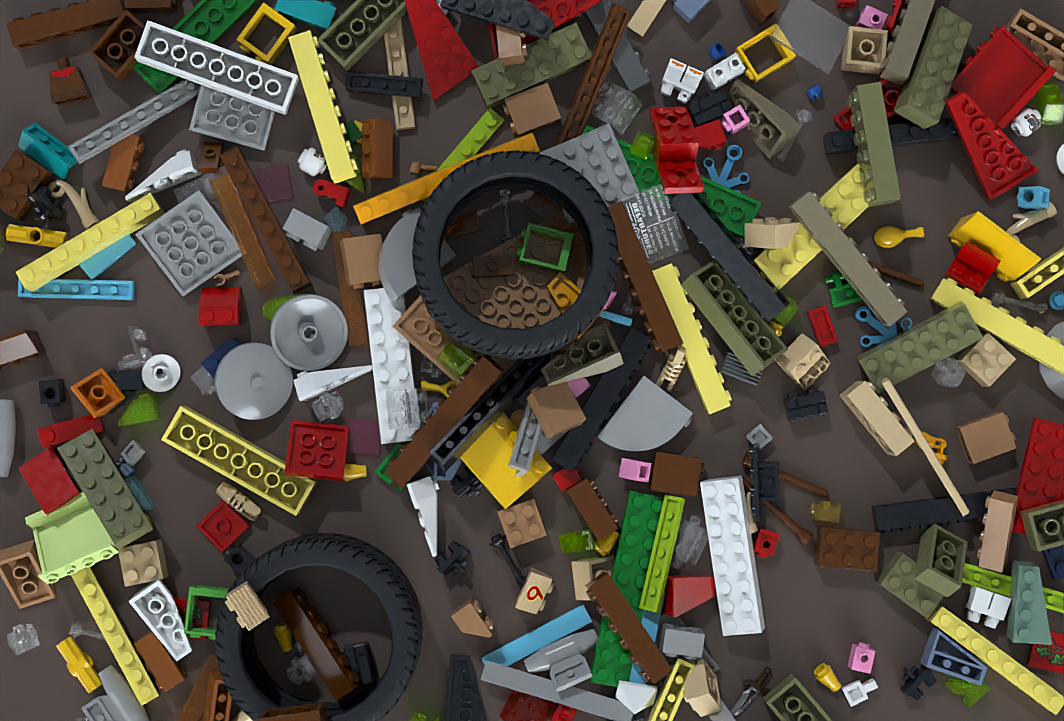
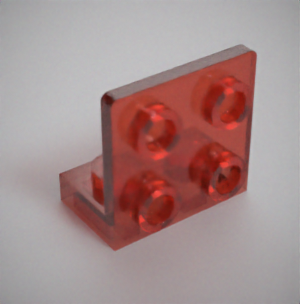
M513 690L499 717L504 721H547L556 703Z

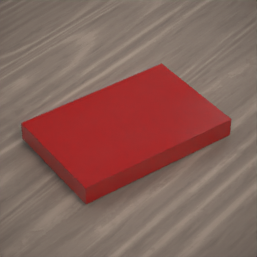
M49 447L18 468L46 515H49L80 494L53 447Z

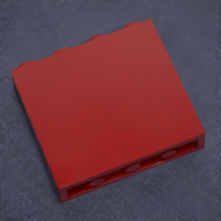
M1005 25L1000 28L996 26L989 34L991 38L986 43L983 41L975 49L977 51L973 58L969 56L963 62L964 68L960 72L956 71L951 85V89L956 94L961 91L965 92L1000 130L1005 128L1057 71L1052 66L1048 67L1005 29L1007 27Z

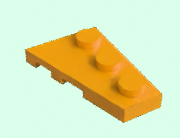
M561 272L547 286L562 313L576 301L581 293V290ZM581 333L577 337V340L583 335V333Z

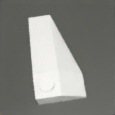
M368 365L310 373L308 371L297 374L298 378L293 380L300 401H307L372 371L373 366Z
M430 475L408 483L407 487L415 509H419V521L422 527H425V537L434 557L438 554L437 490L440 488L438 481L433 480Z
M160 579L153 581L134 594L129 603L173 658L178 661L190 653L193 649L187 634H184L185 628L175 601Z

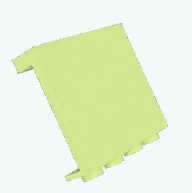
M83 492L49 515H46L41 510L25 517L26 524L33 529L42 573L38 575V578L47 584L55 583L62 577L73 575L80 569L91 567L96 562L109 559L114 554L119 553V550L114 545Z

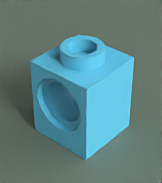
M1041 186L1019 187L1017 195L1018 207L1025 209L1049 208L1050 189ZM1034 194L1033 200L1030 201L1031 196Z

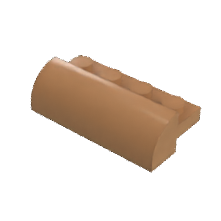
M1019 9L1006 25V30L1048 67L1052 66L1057 70L1053 76L1064 81V33L1023 9Z

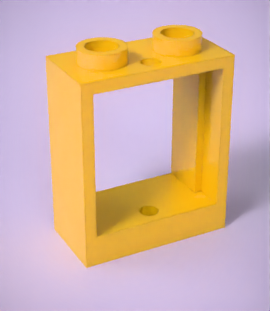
M263 2L236 40L241 44L239 48L247 54L252 52L256 55V60L272 65L289 42L288 37L293 36L297 28L293 23ZM264 15L285 29L267 55L246 41Z
M777 24L772 25L738 46L734 51L745 67L744 73L749 81L752 80L754 84L791 62L796 57ZM769 36L783 60L757 75L745 56L744 51Z

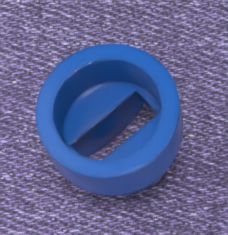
M715 43L709 50V56L713 60L721 59L726 54L724 47L720 43Z
M820 84L806 90L808 97L812 100H817V97L821 98L823 95Z

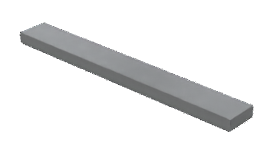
M185 79L74 142L68 148L78 163L81 164L194 99L199 94L201 84Z
M486 660L481 676L483 681L613 721H631L633 712L618 700L572 686L557 693L552 680Z

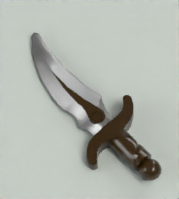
M766 667L755 681L750 679L742 681L743 685L751 686L742 693L740 699L730 711L734 717L742 713L750 705L758 691L761 693L770 692L769 688H762L761 686L769 674H771V668Z

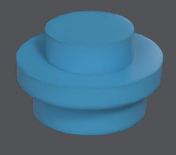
M1055 291L1050 294L1048 302L1051 308L1055 310L1064 309V292Z

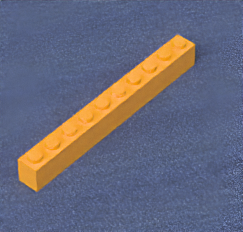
M530 132L354 204L353 207L360 223L363 224L429 197L445 177H448L456 168L461 167V165L470 160L500 151L520 150L538 152L540 150L533 133Z

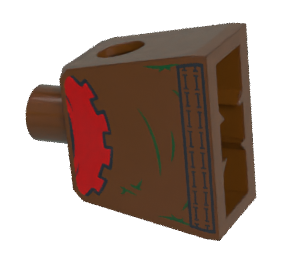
M69 58L57 59L59 69L49 73L51 103L59 106L92 98L81 69L77 66L70 67Z

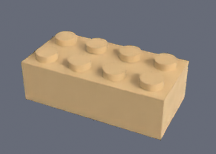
M856 381L839 396L887 455H899L915 442L912 439V432L907 427L903 428L899 423L901 421L899 416L895 412H890L887 408L888 403L883 397L876 395V389L869 381Z

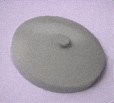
M302 294L284 302L274 314L270 325V340L278 357L290 367L302 371L319 370L333 363L342 353L348 336L347 322L339 307L326 297L316 294Z
M245 343L233 348L220 361L215 374V389L220 402L232 414L248 420L264 419L278 412L289 399L293 387L291 367L278 357L273 347L263 343Z

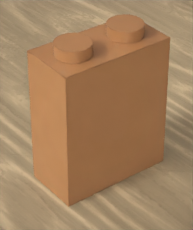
M547 82L505 98V105H502L506 116L510 115L512 122L509 123L513 134L517 133L518 137L561 121L560 113Z
M381 234L342 239L340 246L347 287L353 286V289L364 288V284L372 283V286L382 285L378 268L379 253L382 246Z
M567 382L552 386L547 384L543 388L537 386L530 391L531 394L526 398L547 440L581 425L586 420Z
M995 412L954 427L967 463L975 464L1016 449V437L1013 432H1010L1008 426L1010 422L1006 414Z

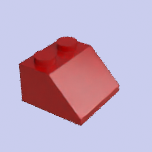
M241 287L202 288L199 302V326L242 325Z

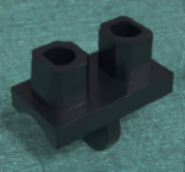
M40 187L36 193H29L27 195L29 201L34 205L33 217L38 221L42 219L48 221L52 218L61 220L64 216L60 211L63 203L58 199H49L52 191L48 187Z
M466 466L464 471L468 474V477L462 480L459 475H455L450 480L453 486L452 491L460 498L464 494L470 497L474 493L479 497L481 495L479 489L483 484Z
M453 541L448 546V549L453 553L449 558L441 553L434 559L439 567L437 570L445 576L450 572L453 575H456L459 571L463 574L467 572L464 568L468 563L465 557L471 551L467 547Z
M914 665L910 670L904 667L902 670L906 674L901 680L905 684L900 690L908 697L911 696L918 701L924 694L918 686L924 682L930 688L937 680L931 674L933 671L924 665L919 669Z

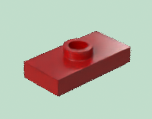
M826 305L807 311L819 348L839 341Z

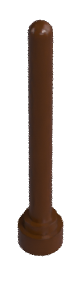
M870 261L868 262L872 268H876L881 274L917 287L924 285V281Z
M748 451L741 464L747 468L753 467V459H750V452ZM780 470L781 479L822 497L829 495L827 490Z
M743 477L744 487L751 493V486L754 485ZM761 501L797 534L796 537L803 546L811 540L814 534L809 529L806 530L798 526L772 501Z

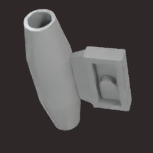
M0 399V477H8L15 446L14 400Z
M595 629L571 634L541 648L524 660L528 672L534 674L550 670L549 674L557 693L593 677L587 660L582 655L596 646L598 636Z
M112 665L98 673L107 695L98 696L81 708L89 721H150L145 707L141 706L129 683Z

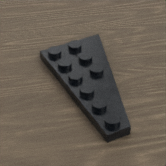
M442 0L440 3L442 9L547 41L555 25V21L527 0Z
M450 654L446 721H486L470 655Z

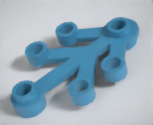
M731 145L727 149V160L719 177L714 167V160L711 157L704 159L703 167H706L705 169H707L710 179L725 187L731 188L739 184L745 185L750 179L749 175L743 172L738 177L727 180L734 161H737L742 156V149L738 145ZM732 150H735L737 152L736 157H732L730 155V152ZM710 160L712 162V166H706L705 161ZM740 176H746L747 181L742 182L740 180Z
M859 306L855 310V316L859 321L868 322L883 334L877 336L863 335L860 338L862 346L869 347L871 344L883 343L897 335L896 322L887 328L871 316V311L868 307ZM866 311V317H860V312ZM903 317L900 320L903 332L912 326V321L908 317ZM904 320H909L908 326H903ZM869 338L870 341L868 344H863L862 340Z

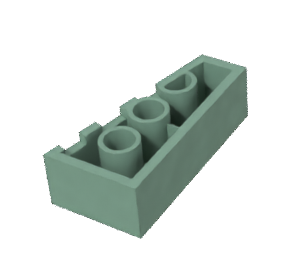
M1013 561L1010 587L1011 602L1008 611L1006 636L1015 643L1052 645L1039 566L1033 562Z

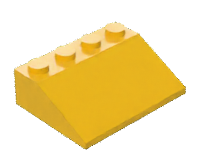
M979 211L962 217L948 235L952 239L951 242L957 247H963L966 242H969L999 259L1001 262L994 271L997 273V277L1004 282L1015 281L1041 260L1039 256Z
M503 412L460 458L503 508L506 509L539 481L552 467L535 449L529 471L521 477L515 475L517 470L508 467L519 429Z

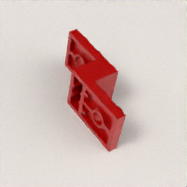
M682 106L650 108L649 116L656 136L653 158L664 194L703 193L704 186L696 164L699 142L688 108Z

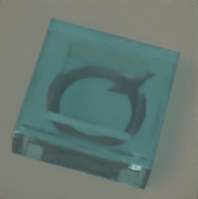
M337 206L322 218L336 233L350 221Z

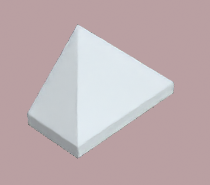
M619 680L615 698L636 714L654 704L658 687Z

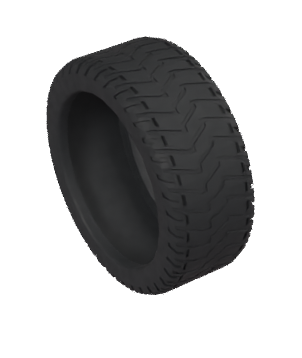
M514 150L495 152L490 155L486 154L456 168L438 184L437 188L432 191L427 199L428 201L425 202L418 217L413 236L412 259L416 283L423 303L431 317L443 331L464 347L482 355L508 360L530 359L543 356L562 348L577 338L596 319L607 303L618 271L619 247L615 224L609 208L599 192L583 175L569 165H566V163L547 155L529 151ZM507 188L527 189L545 195L561 205L574 219L583 236L587 253L586 277L581 293L576 301L560 316L543 325L524 329L501 328L483 322L467 312L452 296L443 279L440 266L441 246L446 231L455 216L474 199L488 192Z
M314 533L287 540L251 562L238 575L227 594L248 581L258 598L261 599L269 584L286 571L303 566H328L344 570L357 577L377 595L386 610L392 631V652L387 670L371 688L350 699L339 702L325 703L327 721H380L381 718H384L392 710L391 708L396 706L401 699V695L405 693L416 669L423 640V621L421 619L420 605L409 579L401 568L377 547L361 539L336 533ZM225 596L217 618L215 652L222 680L230 692V696L239 705V708L251 720L258 721V717L264 710L317 703L298 698L287 692L267 674L258 658L254 643V628L248 631L246 626L244 628L240 626L236 619L239 616L235 610L231 612L225 603L227 598Z

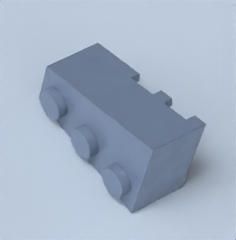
M932 626L920 663L928 668L981 686L987 667Z

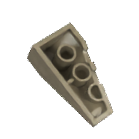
M739 79L735 80L728 95L735 107L741 105L750 120L749 125L746 126L747 129L752 130L756 138L754 140L756 145L771 159L794 138L801 126L786 111Z

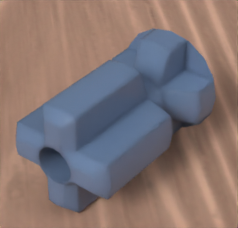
M121 457L115 462V465H120L119 470L128 477L135 469L130 464L124 463L125 459Z

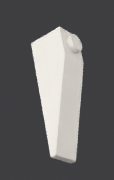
M187 150L177 152L176 156L170 158L125 196L126 201L135 202L149 193L155 194L202 175V173L198 172V163L194 153Z

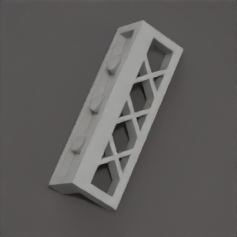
M528 401L508 467L517 470L515 475L519 477L529 471L541 429Z

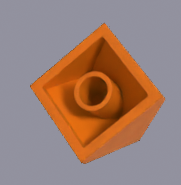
M103 368L71 386V390L94 418L105 416L126 398Z

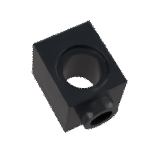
M142 370L118 371V375L115 376L116 387H119L120 391H145Z
M64 379L39 381L41 404H47L48 407H58L60 402H66ZM52 388L56 392L53 399L49 396V391Z
M239 544L236 547L232 545L226 551L227 557L224 561L240 574L256 558ZM236 553L243 556L242 563L236 562Z

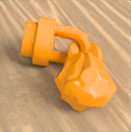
M923 431L922 434L930 447L937 449L935 455L939 462L944 464V461H947V455H943L947 444L946 441L930 436ZM915 438L916 444L919 446V448H921V446Z

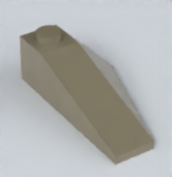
M606 323L587 330L580 340L569 345L567 351L562 355L556 356L541 371L548 386L607 372L624 363Z

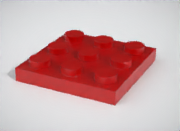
M291 420L284 475L343 481L349 426Z

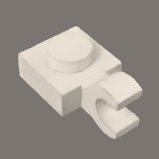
M873 678L866 680L863 684L858 679L842 687V690L852 707L868 699L866 693L878 688Z

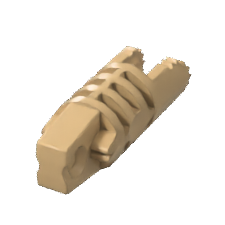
M679 346L675 354H670L656 382L658 387L663 384L665 378L670 381L667 385V391H672L686 363V359L683 358L686 348Z
M225 482L217 488L216 493L236 511L251 521L258 519V515L261 513L260 508L251 499H248L247 496L239 492L238 489Z

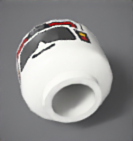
M1024 108L1012 119L1011 128L1018 136H1029L1040 128L1041 115L1035 109Z
M314 148L304 149L297 161L300 163L299 168L311 176H316L318 173L322 174L327 167L324 154Z

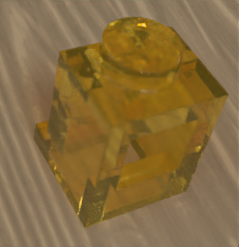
M820 500V504H811L810 514L816 520L839 523L841 504L834 502L832 506V502Z

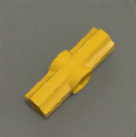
M9 224L8 228H6L7 241L57 248L69 239L67 232ZM39 232L40 239L35 241L34 235Z
M69 636L56 646L67 661L69 672L74 677H78L88 693L102 685L98 673L93 668L92 659L86 652H82L72 636Z

